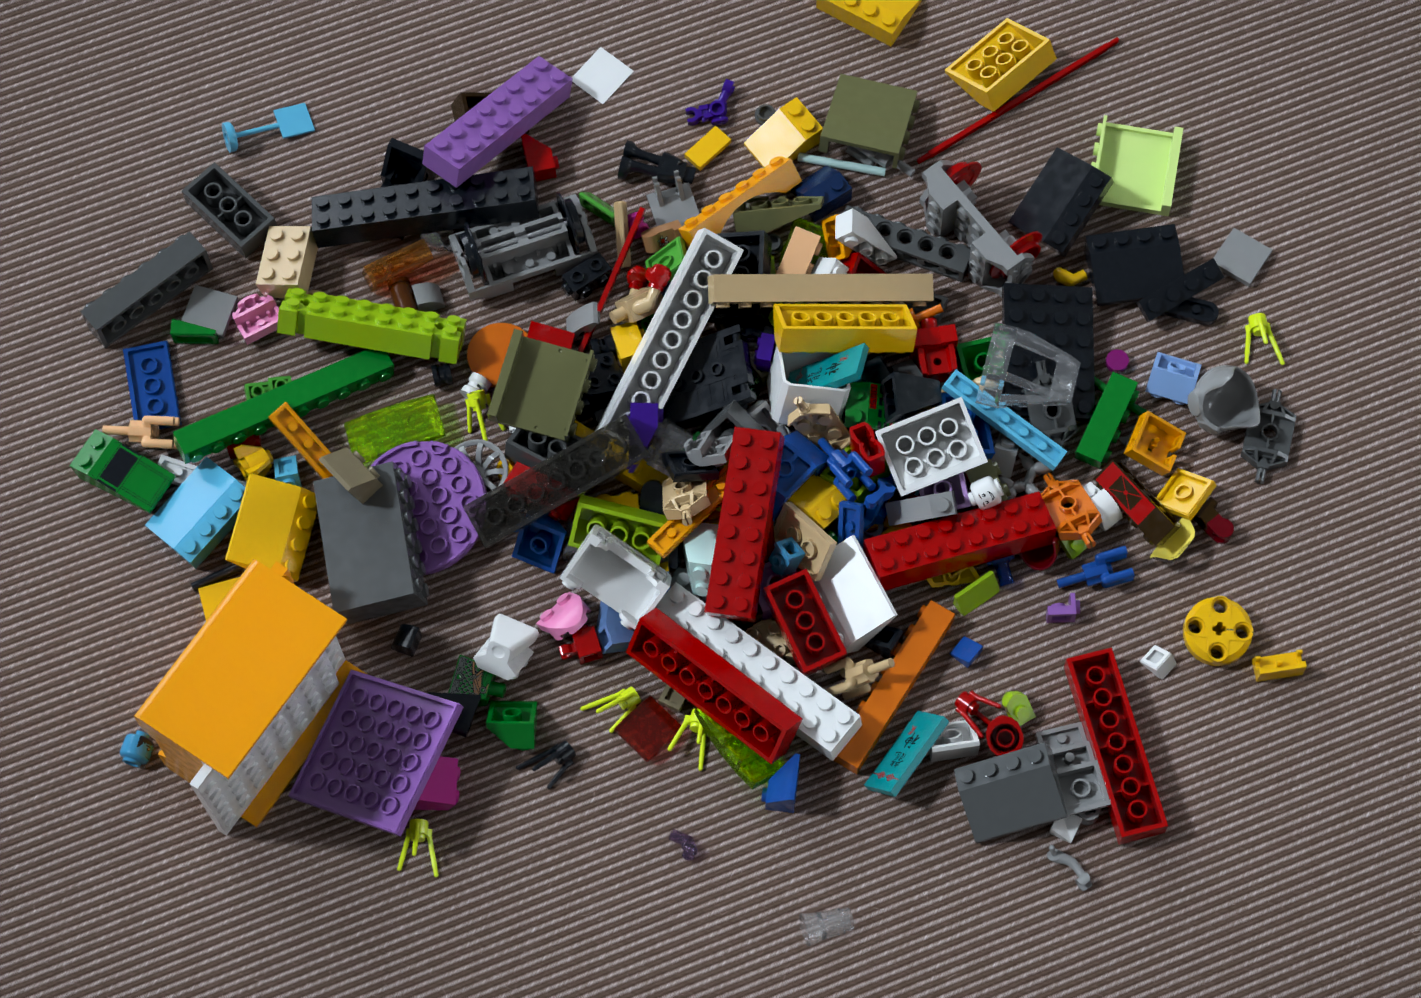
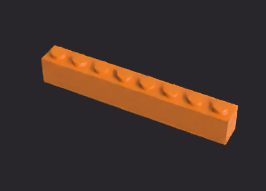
M932 600L927 606L923 605L917 614L919 619L915 625L911 624L905 633L907 638L904 643H899L893 652L895 666L881 671L880 674L883 676L879 682L874 681L871 690L868 692L871 694L868 700H862L856 712L861 716L862 726L833 760L855 774L859 773L954 622L955 613Z

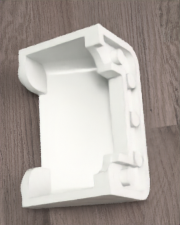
M595 524L561 574L560 579L563 580V585L571 590H574V588L580 589L581 587L617 611L621 618L620 623L629 630H635L639 619L652 611L670 588L672 577L662 567L605 528Z

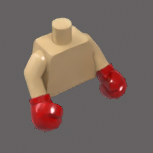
M655 264L652 268L648 267L647 269L642 266H634L627 272L629 295L615 302L617 309L609 312L612 322L614 324L621 321L623 323H633L654 314L663 299L661 291L663 292L664 287L666 288L671 278V270L662 264Z

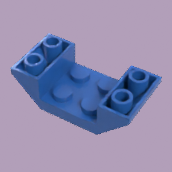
M794 431L784 436L785 441L773 509V521L779 516L784 503L812 474L817 477L827 466L826 460L829 456L799 431Z

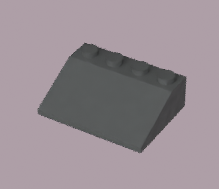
M1045 742L954 769L958 791L977 844L1068 817L1053 752Z

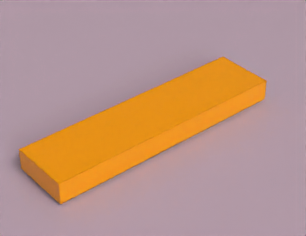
M284 402L268 418L322 479L332 477L333 475L319 461L322 456L331 452L289 404Z

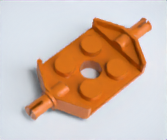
M1048 473V476L1045 474L1043 479L1048 487L1041 493V496L1057 528L1059 540H1083L1088 549H1091V545L1095 547L1096 542L1091 534L1101 524V514L1079 480L1058 481L1054 479L1052 473ZM1066 503L1074 504L1072 507L1069 508L1063 507V505Z

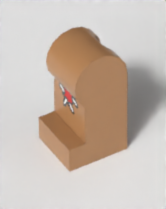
M679 220L643 231L641 238L645 252L656 253L679 236L682 238L678 230L682 227Z

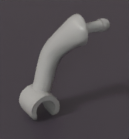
M1054 845L1049 846L1050 851L1047 853V858L1052 862L1064 864L1073 869L1079 877L1075 882L1082 891L1092 886L1089 874L1085 873L1077 859L1055 849Z

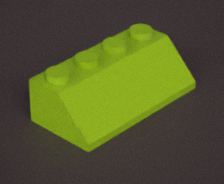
M581 494L568 546L579 548L596 524L611 532L657 565H660L661 556L647 544V540L668 520L662 514Z

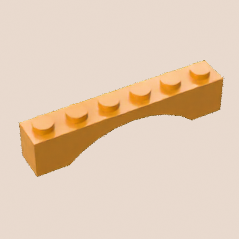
M781 156L771 159L769 161L770 164L765 168L756 170L751 178L739 182L731 192L722 194L717 202L704 207L699 215L687 219L684 222L685 225L678 229L687 247L689 248L697 231L706 228L715 234L721 233L733 212L754 196L771 192L787 193L802 182L792 159Z

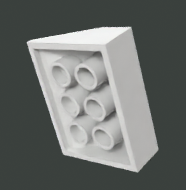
M962 397L875 431L878 441L884 448L885 459L901 497L988 462Z
M855 535L836 545L821 580L813 581L847 653H851L861 649L898 614Z

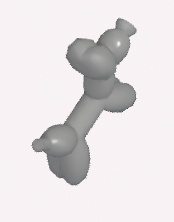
M1020 452L1018 456L1023 467L1027 470L1024 481L1013 483L1010 478L1000 476L999 479L1001 484L1006 483L1010 490L1011 496H1008L1009 500L1016 498V493L1025 491L1026 495L1038 492L1039 489L1032 484L1035 475L1046 474L1052 470L1041 462L1034 463L1031 458L1024 456Z

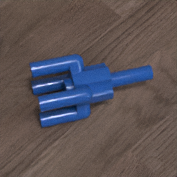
M824 437L818 440V445L829 456L826 464L836 476L833 484L848 501L854 502L857 499V496L850 489L853 485L851 479L857 477L869 491H873L876 488V484L869 477L873 470L856 451L848 454L845 450H835Z
M1126 546L1096 554L1093 562L1081 565L1083 572L1056 579L1058 587L1062 588L1086 581L1088 587L1101 583L1103 588H1109L1133 581L1135 577L1133 568L1113 573L1111 566L1112 562L1127 558Z

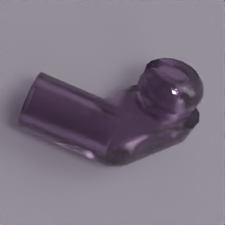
M673 829L669 840L682 846V857L685 860H693L698 851L694 839L690 835Z

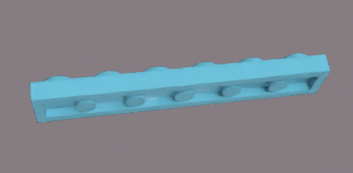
M957 369L942 386L941 389L954 399L962 397L965 406L1052 471L1068 452Z

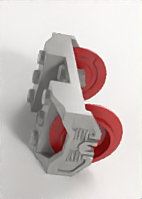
M939 160L922 172V178L926 182L927 189L921 195L919 203L924 208L926 227L931 234L941 237L954 230L956 237L960 241L963 240L971 249L967 272L971 281L977 282L981 288L996 293L1002 298L1003 283L1023 284L1032 273L1031 265L1041 251L1039 244L1042 240V234L1039 231H1034L1018 240L1011 236L1006 229L998 234L974 206L977 203L975 201L977 196L970 187L980 175L981 164L979 162L967 163L964 161L953 165L950 160Z

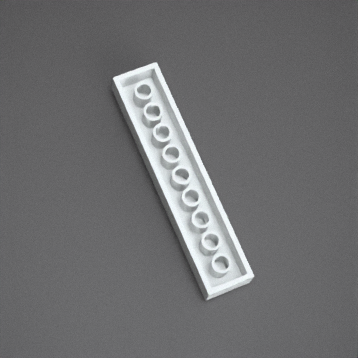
M706 228L697 231L595 429L596 433L629 450L630 403H658L659 409H663L716 304H708V277L713 274H732L744 251L743 249Z
M675 582L655 608H658L803 718L796 735L833 761L862 726L861 716L728 619L708 616L704 612L706 603Z

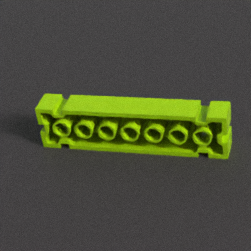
M288 288L285 300L282 301L279 307L277 333L295 336L296 333L303 334L304 338L428 360L430 357L439 358L438 361L457 364L464 344L467 319L456 315L441 318L440 314L433 311L423 312L410 307L401 308L387 303L378 304L364 299L355 300L349 299L346 296L327 295L324 292H315L311 295L306 294V291L301 288Z

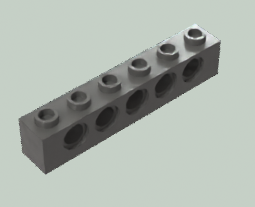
M846 206L844 212L853 208L868 217L879 233L886 232L889 234L882 237L897 255L898 260L963 282L970 258L971 249L968 246L954 244L941 236L929 235L922 229H912L899 221L887 220L880 214H870L857 206ZM902 240H908V241H910V243H909V244H903V243H901L900 241H902ZM928 247L931 251L926 252L922 248ZM943 255H950V256H952V258H951V259H945V258H943L942 256H943Z

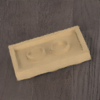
M791 501L785 502L774 526L775 542L793 537L806 553L798 567L801 570L807 568L811 579L814 582L819 581L824 574L837 542Z

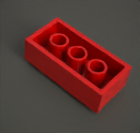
M807 568L763 588L762 594L802 674L808 676L830 666L838 660L846 658L847 651Z

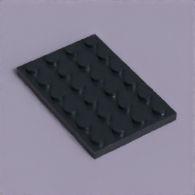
M1003 283V404L1020 417L1029 418L1025 393H1022L1021 390L1037 378L1038 373L1035 362L1045 360L1047 374L1050 373V376L1068 381L1075 420L1090 421L1095 411L1093 287ZM1053 404L1047 407V414L1054 417L1057 414V408Z

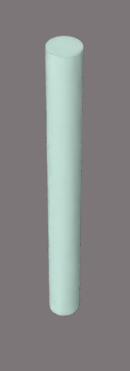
M799 153L798 155L799 162L885 177L886 168L805 153Z

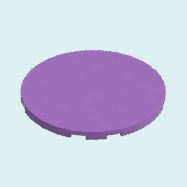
M412 441L388 450L370 466L393 461L399 468H402L404 473L409 475L412 484L409 492L415 503V509L412 510L413 517L417 519L419 526L416 535L422 545L420 559L425 565L426 575L442 571L463 558L477 542L483 530L488 510V497L484 480L472 461L462 452L448 444L437 441Z

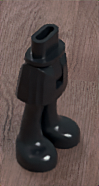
M627 140L619 166L618 179L625 180L629 173L636 172L651 177L657 176L658 182L673 184L675 183L673 171L678 170L682 183L689 182L693 184L696 167L688 166V162H684L667 152H664L661 156L638 148L633 141ZM633 158H636V159H641V160H644V161H648V162H651V163H653V164L658 165V167H657V166L648 165V164H644V163H640V162L634 161V160H632V159H633Z

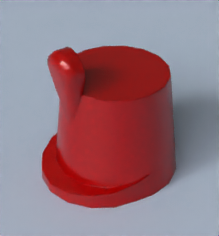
M999 715L992 719L987 726V744L995 755L1000 756L1022 748L1024 742L1023 732L1019 723L1012 717Z

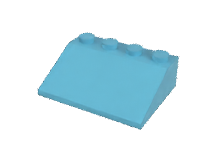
M206 456L145 526L197 569L235 526L245 486Z

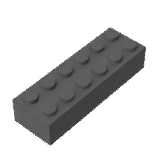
M190 231L185 235L179 236L173 244L161 249L150 261L142 263L135 272L124 276L120 283L113 288H108L98 299L85 305L84 309L80 312L89 330L106 349L213 270L207 251Z

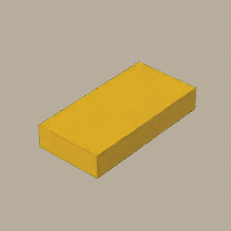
M714 126L684 154L685 158L701 171L731 144V139L717 126Z

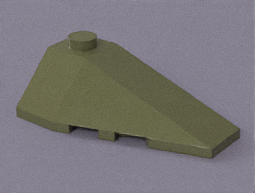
M755 196L744 202L733 212L736 232L765 230L766 233L821 209L824 203V196H799L793 200H789L787 196H779L775 200H769L768 196Z

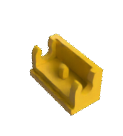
M1302 649L1290 653L1264 657L1255 656L1252 658L1256 682L1303 675L1307 665L1306 661H1302Z

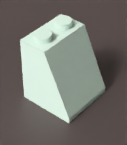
M702 522L682 541L684 560L693 595L707 597L719 524Z

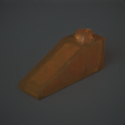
M423 238L365 265L362 275L373 293L388 286V282L392 279L408 275L433 260L434 257Z

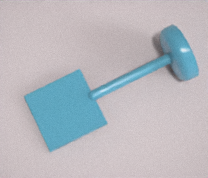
M301 103L273 110L277 123L241 132H235L230 122L222 123L223 137L229 153L237 151V138L277 128L280 129L283 139L315 132L306 104Z

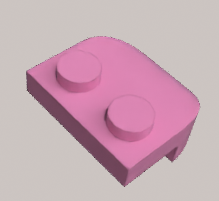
M258 294L249 295L238 302V309L232 313L237 328L247 345L277 330L279 308L274 298L270 295H267V297H260Z
M571 592L564 593L557 599V604L542 613L540 620L536 624L542 631L550 633L555 640L559 641L563 639L562 636L565 633L569 632L572 635L577 632L588 620L586 613L591 612V609L579 595Z

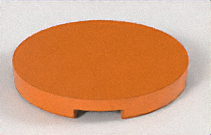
M510 323L487 325L472 337L468 345L467 360L472 373L476 372L488 379L491 383L490 387H496L513 330H521L524 337H527V333L516 325Z

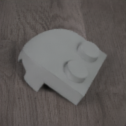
M713 430L704 431L701 433V438L695 441L689 438L684 443L686 455L697 466H723L730 458L733 435L715 438Z

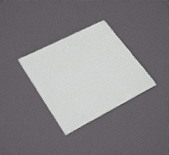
M600 47L572 77V82L604 104L634 71Z

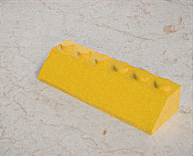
M907 304L773 305L774 338L779 352H806L811 354L829 352L835 354L862 343L869 347L868 352L877 354L882 352L902 354L913 352L917 327Z

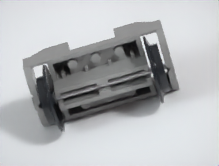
M556 192L557 200L539 206V218L476 226L473 228H469L468 223L465 222L464 231L448 236L471 301L481 298H493L514 291V282L553 269L556 276L562 275L598 253L591 229L587 225L586 214L582 210L581 203L576 194L563 198L559 192ZM586 242L588 251L578 255L579 244ZM471 275L473 279L480 277L486 286L475 289Z

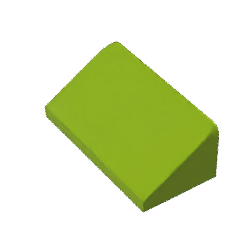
M987 572L954 595L953 604L961 615H967L999 593L1000 588L994 572Z

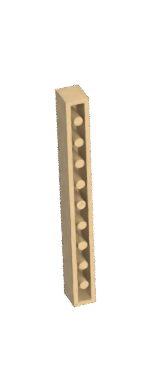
M713 274L708 277V304H716V308H730V304H738V308H752V304H760V308H773L774 304L913 303V307H926V303L934 301L933 274Z

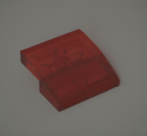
M649 696L616 726L614 731L646 762H649L664 750L666 744L673 740L681 725Z

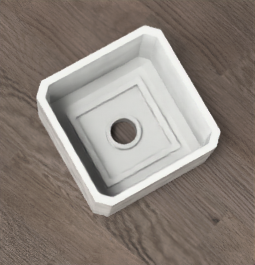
M776 346L767 378L771 415L776 424H788V415L797 409L793 400L796 397L799 399V396L803 398L805 403L830 404L839 418H842L851 389L850 383L839 388L793 384L787 381L790 372L835 354L829 352H816L812 354L806 352L784 353L779 352Z

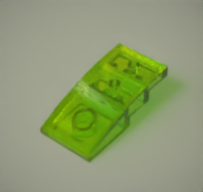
M433 394L387 406L344 423L351 452L353 453L357 450L365 458L363 464L379 458L388 450L412 441L430 442L446 436L436 398Z
M695 708L694 713L718 752L752 790L768 782L784 765L779 760L770 764L700 709Z

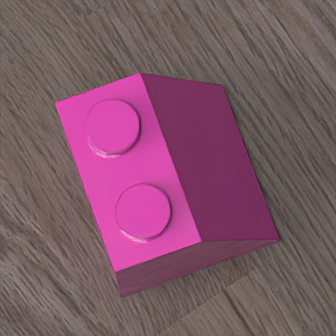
M439 757L414 810H449L457 804L459 800L457 781L461 773L457 758Z

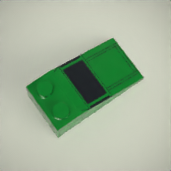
M97 429L94 430L69 465L80 479L149 514L176 477L173 473Z

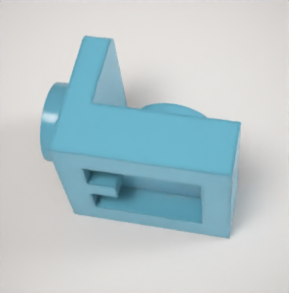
M296 455L274 459L275 479L302 487Z

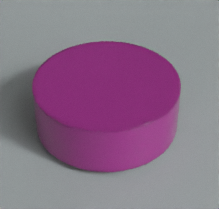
M1112 350L1106 357V367L1111 372L1122 373L1128 367L1129 357L1122 350Z

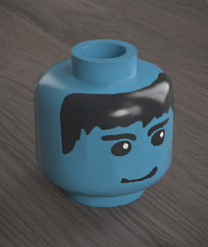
M139 730L135 734H127L119 752L123 758L122 761L137 768L147 764L155 747L153 741L149 739L150 735Z

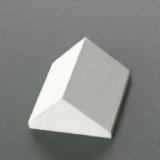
M966 720L949 722L929 750L931 762L978 755L980 741Z

